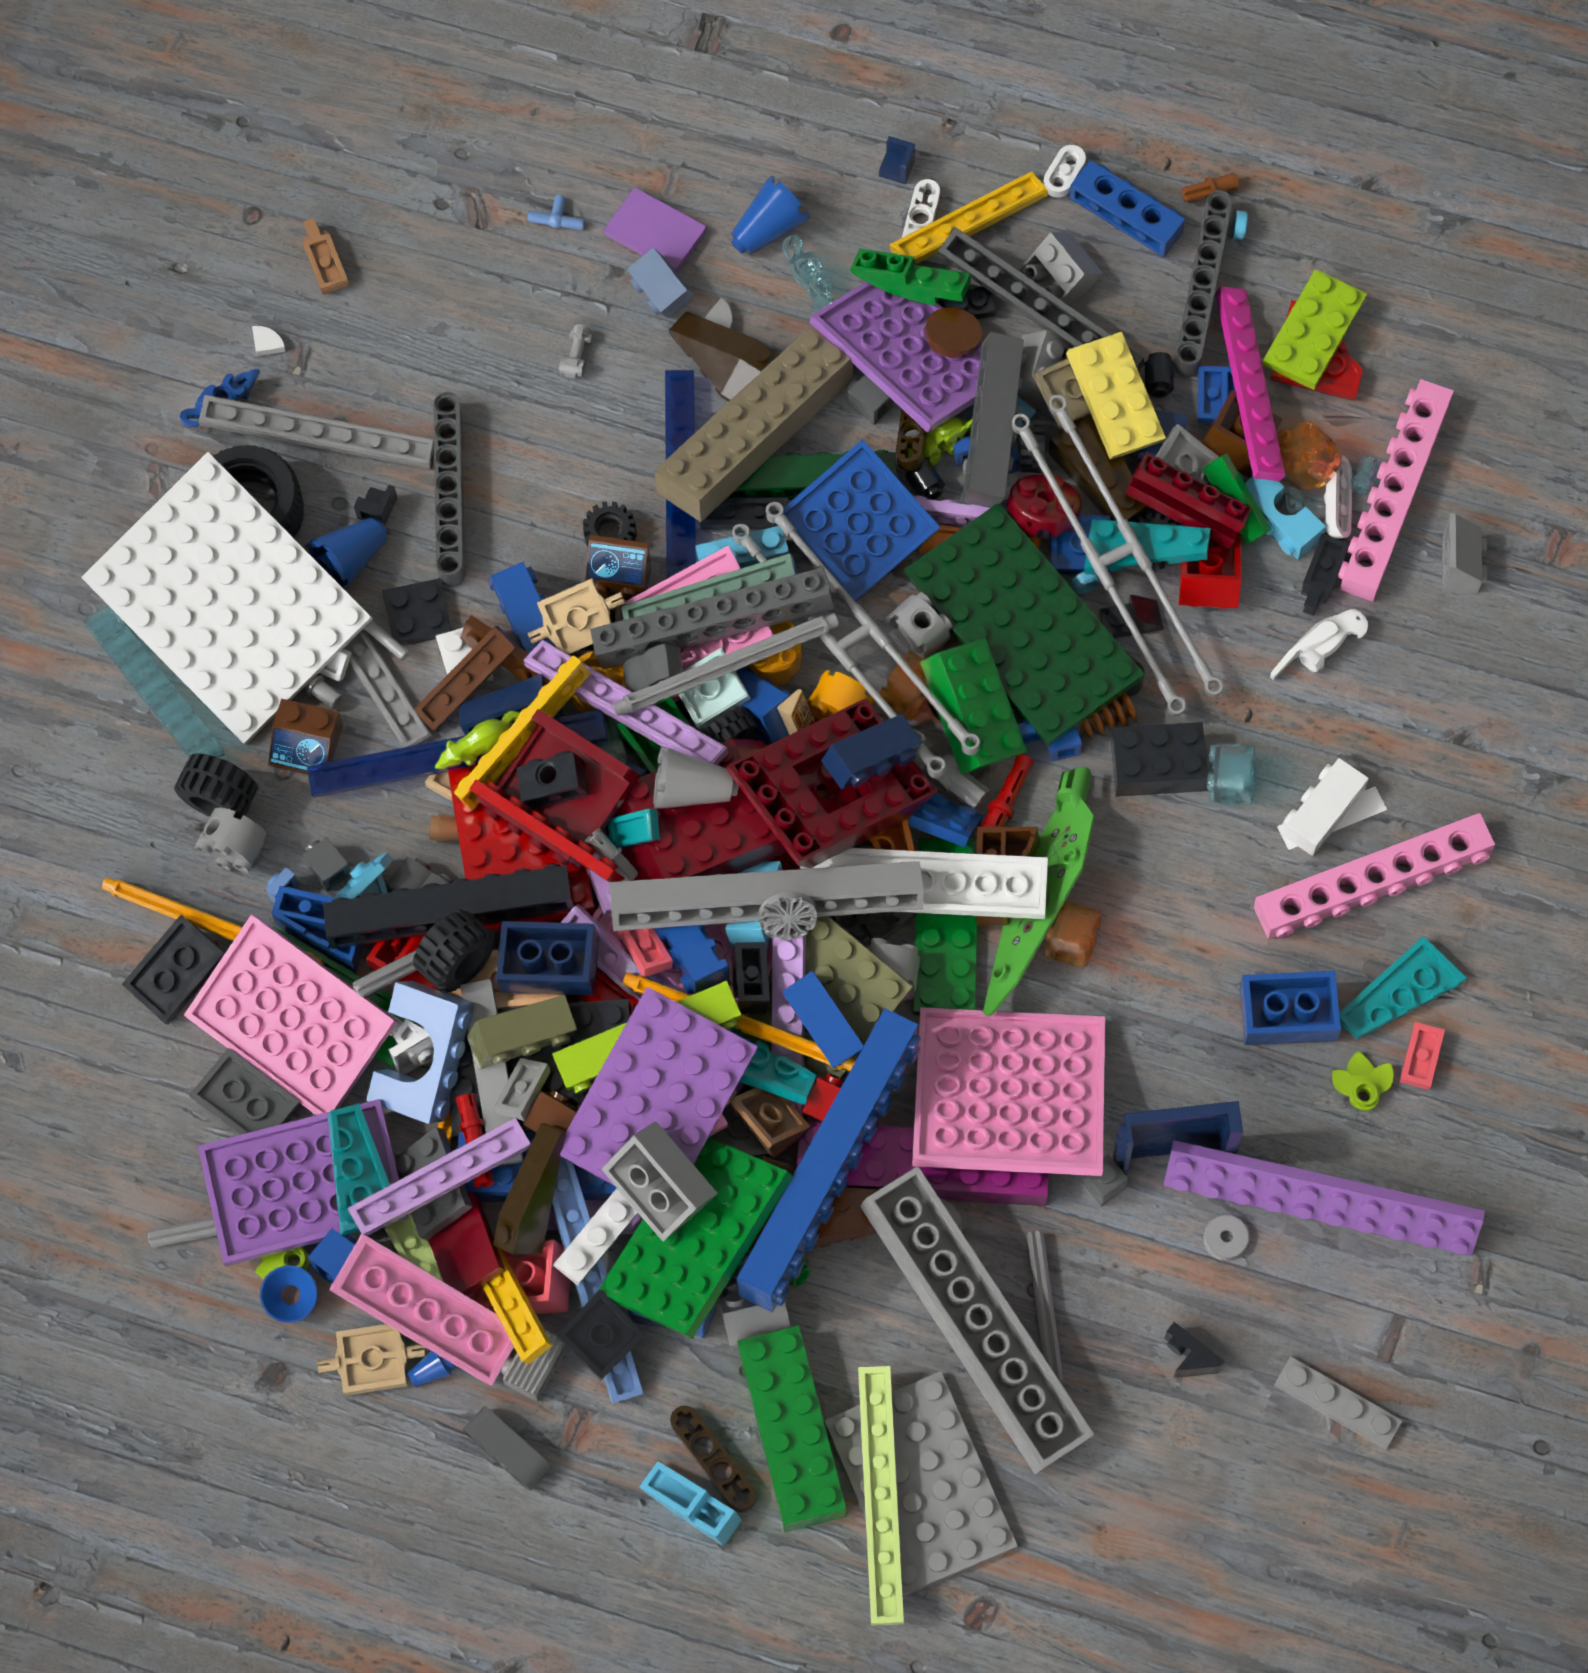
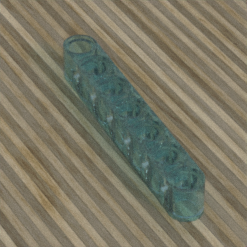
M108 604L83 620L90 633L188 758L191 754L196 753L208 754L219 758L225 755V752L214 736Z

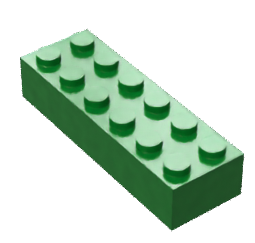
M799 1325L738 1340V1351L784 1532L847 1517L846 1506Z

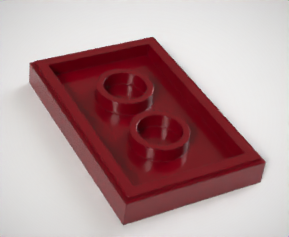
M473 1191L468 1193L473 1207L429 1239L443 1282L465 1296H468L505 1271L499 1251L493 1245L494 1237L479 1196Z

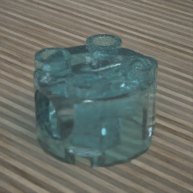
M1211 744L1209 759L1210 763H1212V773H1208L1207 778L1210 802H1215V804L1252 805L1256 766L1252 763V759H1256L1254 744Z

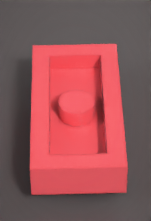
M654 928L618 931L621 940L643 977L672 969L673 960Z
M1418 1022L1414 1023L1399 1080L1400 1083L1430 1090L1445 1032L1444 1029Z

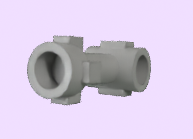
M577 324L574 326L573 331L570 330L569 340L573 341L569 357L562 356L559 366V373L564 374L565 377L576 379L577 376L583 377L586 360H582L581 355L584 344L591 343L592 339L591 329L585 325Z

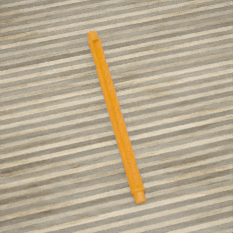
M106 877L102 883V889L111 892L112 896L123 898L174 919L184 915L198 928L234 941L242 929L241 926L126 883L121 879L115 880ZM306 952L321 964H324L323 959L315 957L314 953Z
M627 972L622 982L623 986L633 989L635 993L643 994L646 988L649 987L675 1002L691 996L644 978L640 974L636 976ZM741 1014L742 1020L737 1022L738 1026L736 1029L831 1065L815 1042ZM851 1057L838 1066L837 1069L840 1071L842 1069L850 1071L857 1059Z

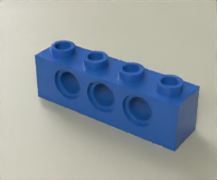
M1090 160L1071 184L1070 199L1163 258L1183 234L1185 219L1178 211L1163 206L1154 196L1144 194L1136 189L1130 181L1118 178L1104 165H1098ZM1102 190H1107V191H1109L1110 193H1109V194H1103V193H1101L1100 191H1102ZM1125 205H1131V206H1133L1134 208H1132V209H1127V208H1125V207H1123V206H1125ZM1147 220H1155L1158 223L1152 224L1147 222Z

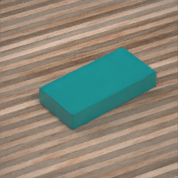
M645 809L612 818L608 824L609 840L616 848L620 847L621 849L659 840L657 809Z

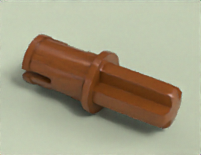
M1235 173L1213 179L1207 177L1205 182L1183 187L1181 189L1184 202H1192L1207 198L1209 194L1216 190H1222L1227 193L1238 191L1239 181Z

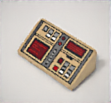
M800 689L795 691L777 707L789 735L816 722Z

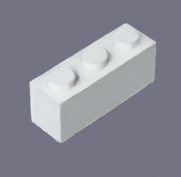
M1340 758L1337 759L1333 766L1330 764L1326 765L1318 777L1321 780L1316 788L1312 786L1308 788L1301 799L1303 802L1302 806L1298 811L1292 809L1283 822L1286 825L1283 836L1311 856L1316 854L1367 786L1369 778Z

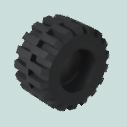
M196 753L189 756L174 786V791L187 805L210 817L215 808L221 807L235 811L233 817L241 820L242 816L246 815L258 791V786L253 778L238 766L216 756Z
M457 910L439 920L426 933L415 951L413 966L440 992L449 993L461 988L460 985L470 982L485 966L495 947V935L469 911Z

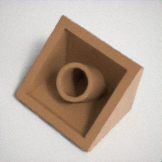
M754 1088L733 1097L730 1101L734 1113L773 1159L811 1128L788 1099L770 1092Z

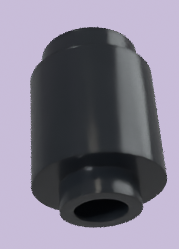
M1164 352L1150 354L1145 362V389L1153 397H1166L1174 390V362L1171 360V356Z
M924 458L923 464L918 469L905 471L906 479L918 496H923L928 500H935L943 493L942 489L945 483L929 460Z

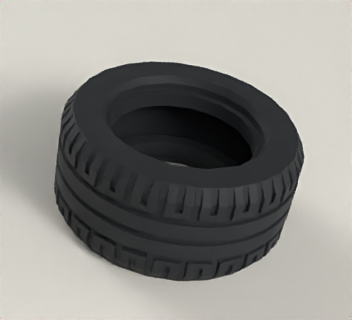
M255 445L233 446L212 455L239 483L252 481L270 486L277 493L276 504L270 515L295 538L303 521L304 501L297 477L288 462L283 460L277 453L271 452V450L264 447L258 448Z

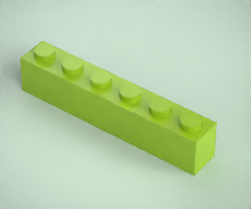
M727 981L677 1001L680 1005L728 1031L738 1026L737 1022L742 1020L741 1013ZM627 1023L552 1054L568 1093L574 1090L576 1094H579L591 1088L592 1082L595 1081Z

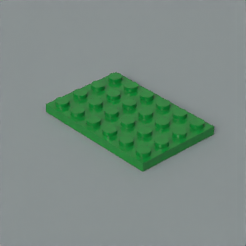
M708 1138L694 1166L718 1194L664 1242L643 1219L599 1288L613 1302L690 1339H693L793 1178L784 1169L712 1138Z

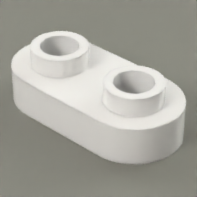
M1067 145L1060 149L1044 176V186L1050 196L1059 198L1066 196L1070 192L1071 184L1085 167L1086 155L1082 148L1076 145ZM1068 161H1073V162H1075L1076 164H1074V165H1069V164H1067V162H1068ZM1060 183L1062 186L1056 187L1053 184Z

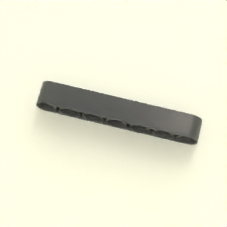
M1216 190L1209 194L1206 201L1174 362L1176 373L1182 377L1190 378L1198 373V366H1201L1232 209L1231 196L1222 190ZM1214 207H1221L1224 210H1215ZM1208 232H1217L1219 235H1211ZM1209 256L1214 260H1206L1203 257ZM1204 281L1207 282L1209 285L1203 286L1200 285L1198 282ZM1193 307H1202L1204 310L1197 311ZM1189 332H1196V333H1198L1199 335H1198V336H1191V335H1189L1188 333H1189ZM1190 357L1194 361L1187 362L1184 361L1182 358Z
M442 392L436 396L433 404L436 566L442 584L447 587H455L460 585L465 578L463 421L459 398L452 392ZM448 407L454 408L451 412L442 411ZM445 434H454L452 438H443ZM446 460H454V461H455V462H454L453 464H451V465H444V464H443V462H445ZM448 486L456 487L454 490L449 492L443 491V489ZM447 513L456 514L452 518H444V515ZM449 539L456 540V542L452 545L444 544V542ZM449 566L457 567L453 572L444 571Z

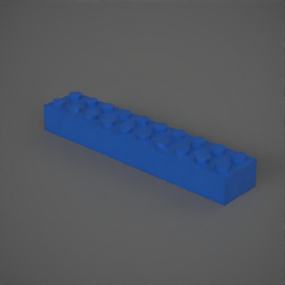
M884 1008L797 1167L793 1178L786 1187L737 1277L740 1297L772 1313L777 1305L782 1306L790 1291L787 1288L788 1283L792 1277L797 1279L805 1263L802 1261L806 1250L812 1251L819 1238L817 1231L820 1224H827L834 1210V1207L831 1206L836 1196L841 1197L849 1182L846 1177L850 1169L856 1170L863 1157L861 1149L864 1143L870 1144L878 1128L875 1126L878 1117H885L892 1103V1100L889 1099L894 1089L899 1090L906 1077L904 1070L907 1064H913L920 1052L918 1045L921 1037L918 1036V1024Z

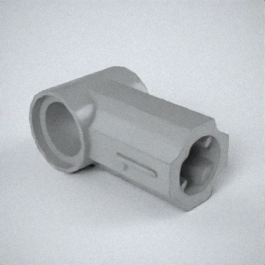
M946 754L943 758L945 774L940 778H932L928 775L927 779L941 793H950L965 806L975 810L979 809L990 794V789L969 773L961 775L955 757ZM937 765L933 770H939L941 766Z

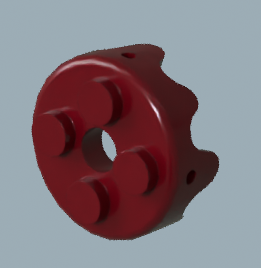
M1045 475L1025 476L1012 485L1007 499V513L1019 523L1020 528L1029 538L1034 537L1040 529L1050 531L1053 537H1058L1065 530L1071 533L1075 532ZM1054 476L1076 518L1079 520L1082 505L1079 493L1061 477Z

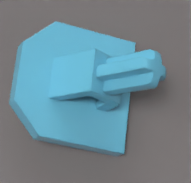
M383 853L367 864L363 861L360 862L349 873L352 878L347 882L348 884L335 896L337 898L353 899L355 897L360 898L367 893H387L381 873L392 862L393 858L388 853Z

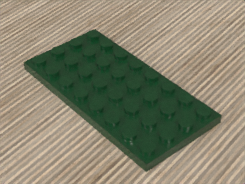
M1000 504L992 506L904 569V575L919 593H924L932 602L931 607L937 614H943L952 623L950 630L963 645L986 638L1008 700L1048 748L1144 679L1142 670Z

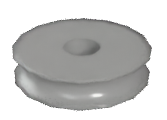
M1233 1214L1214 1216L1207 1222L1203 1231V1244L1206 1251L1220 1261L1238 1259L1245 1253L1250 1243V1232L1247 1225L1241 1218ZM1222 1233H1229L1232 1236V1240L1224 1242L1220 1236Z

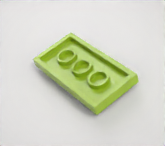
M1315 269L1265 355L1262 366L1315 390L1366 300L1367 293Z

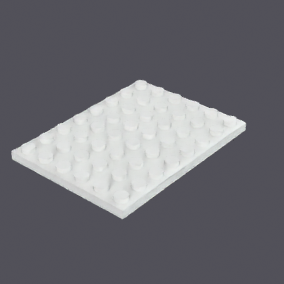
M209 452L81 577L245 745L276 716L281 698L291 701L373 619Z

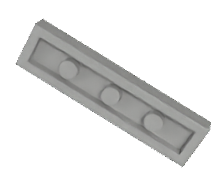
M1291 1356L1274 1384L1275 1387L1384 1450L1388 1448L1403 1421Z

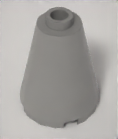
M661 747L658 757V763L661 765H659L655 777L654 808L662 809L729 802L731 796H737L738 784L726 768L668 747Z

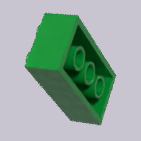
M986 638L938 652L920 662L927 684L933 695L949 714L962 724L969 734H975L979 738V751L974 755L965 754L962 751L961 742L948 728V723L939 713L961 775L1007 761L1027 752ZM968 742L965 745L968 747H973L976 744L974 742Z

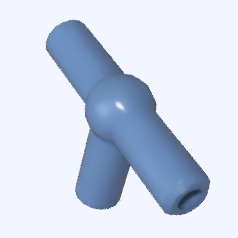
M556 195L554 197L551 214L529 211L527 215L528 222L550 225L552 228L563 227L583 230L585 224L584 219L563 216L566 200L563 195Z

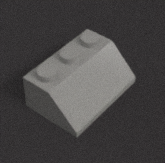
M656 1120L633 1135L601 1169L663 1242L702 1210L718 1194Z

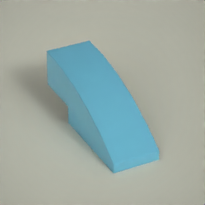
M657 1461L639 1486L641 1490L668 1510L722 1546H725L742 1521L733 1509L716 1500L706 1490Z

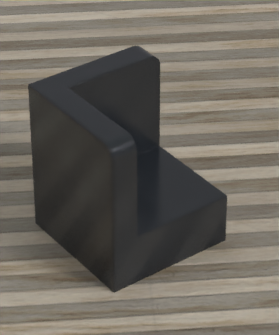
M388 485L386 491L371 487L365 499L358 497L354 505L357 519L373 518L380 520L386 525L397 501L395 486Z

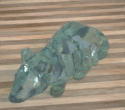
M798 235L786 237L782 244L783 254L789 260L795 282L807 292L814 302L812 309L817 312L835 301L833 295L830 294L832 281L827 277H823L821 261L812 252H804L801 237ZM790 245L795 247L793 257L788 252Z

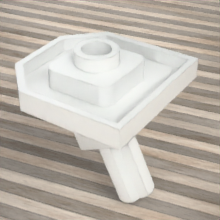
M394 1017L398 1022L389 1035L394 1037L397 1045L389 1049L396 1070L406 1075L419 1066L433 1060V1042L426 1029H422L408 1019H405L403 1022Z

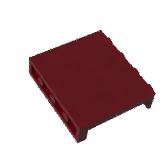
M537 709L531 719L538 725L497 786L503 790L501 796L509 800L513 796L521 801L516 767L524 766L533 759L545 760L555 757V754L558 752H574L584 760L589 795L535 810L526 805L524 811L530 815L533 811L538 812L549 820L546 826L553 830L556 826H559L571 834L572 837L569 841L575 845L582 841L591 847L585 842L587 837L593 836L592 833L598 828L602 832L605 830L640 778V775L621 761ZM556 773L550 777L548 783H551L555 780ZM478 796L476 799L486 806L482 812L497 822L500 817L508 821L505 827L519 836L523 832L530 835L529 843L541 851L548 847L554 851L551 857L561 864L568 865L571 862L578 868L581 866L574 858Z

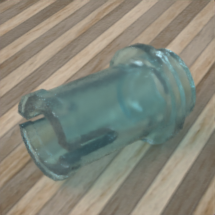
M1368 455L1360 457L1356 475L1351 478L1350 482L1352 490L1360 495L1368 494L1374 486L1372 479L1379 463L1377 459L1374 460V457Z

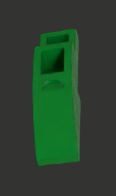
M859 248L850 267L851 273L879 289L908 300L936 306L939 298L962 302L971 283L970 273L915 265L914 256Z

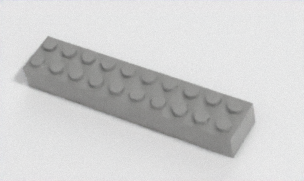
M918 1166L867 1197L860 1205L864 1214L1034 1474H1037L1094 1436L1089 1425Z

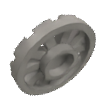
M787 891L777 893L766 899L761 905L758 914L759 923L765 934L774 939L775 937L785 941L792 940L794 937L798 939L807 935L808 931L815 927L817 922L816 905L810 897L799 892Z

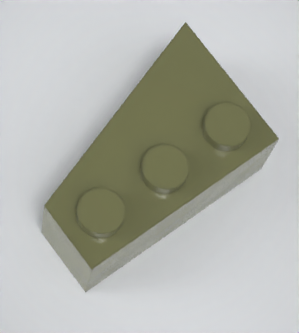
M561 995L476 1020L467 1034V1039L480 1070L491 1065L504 1063L521 1055L534 1054L540 1051L541 1048L551 1044L552 1047L564 1045L570 1042V1038L577 1029L566 997Z

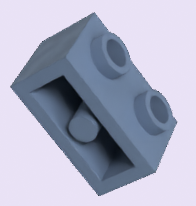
M654 247L627 269L633 277L629 281L640 294L644 291L650 298L646 303L656 315L661 312L667 318H670L695 297L662 253Z

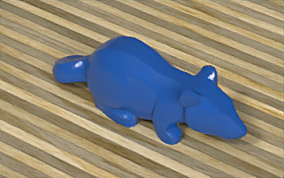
M252 369L236 375L235 378L229 373L224 377L221 385L217 387L212 384L209 385L198 397L195 408L181 411L180 421L183 425L190 428L200 426L199 421L189 419L199 420L204 395L235 401L240 400L242 397L248 399L250 390L254 386L260 370Z

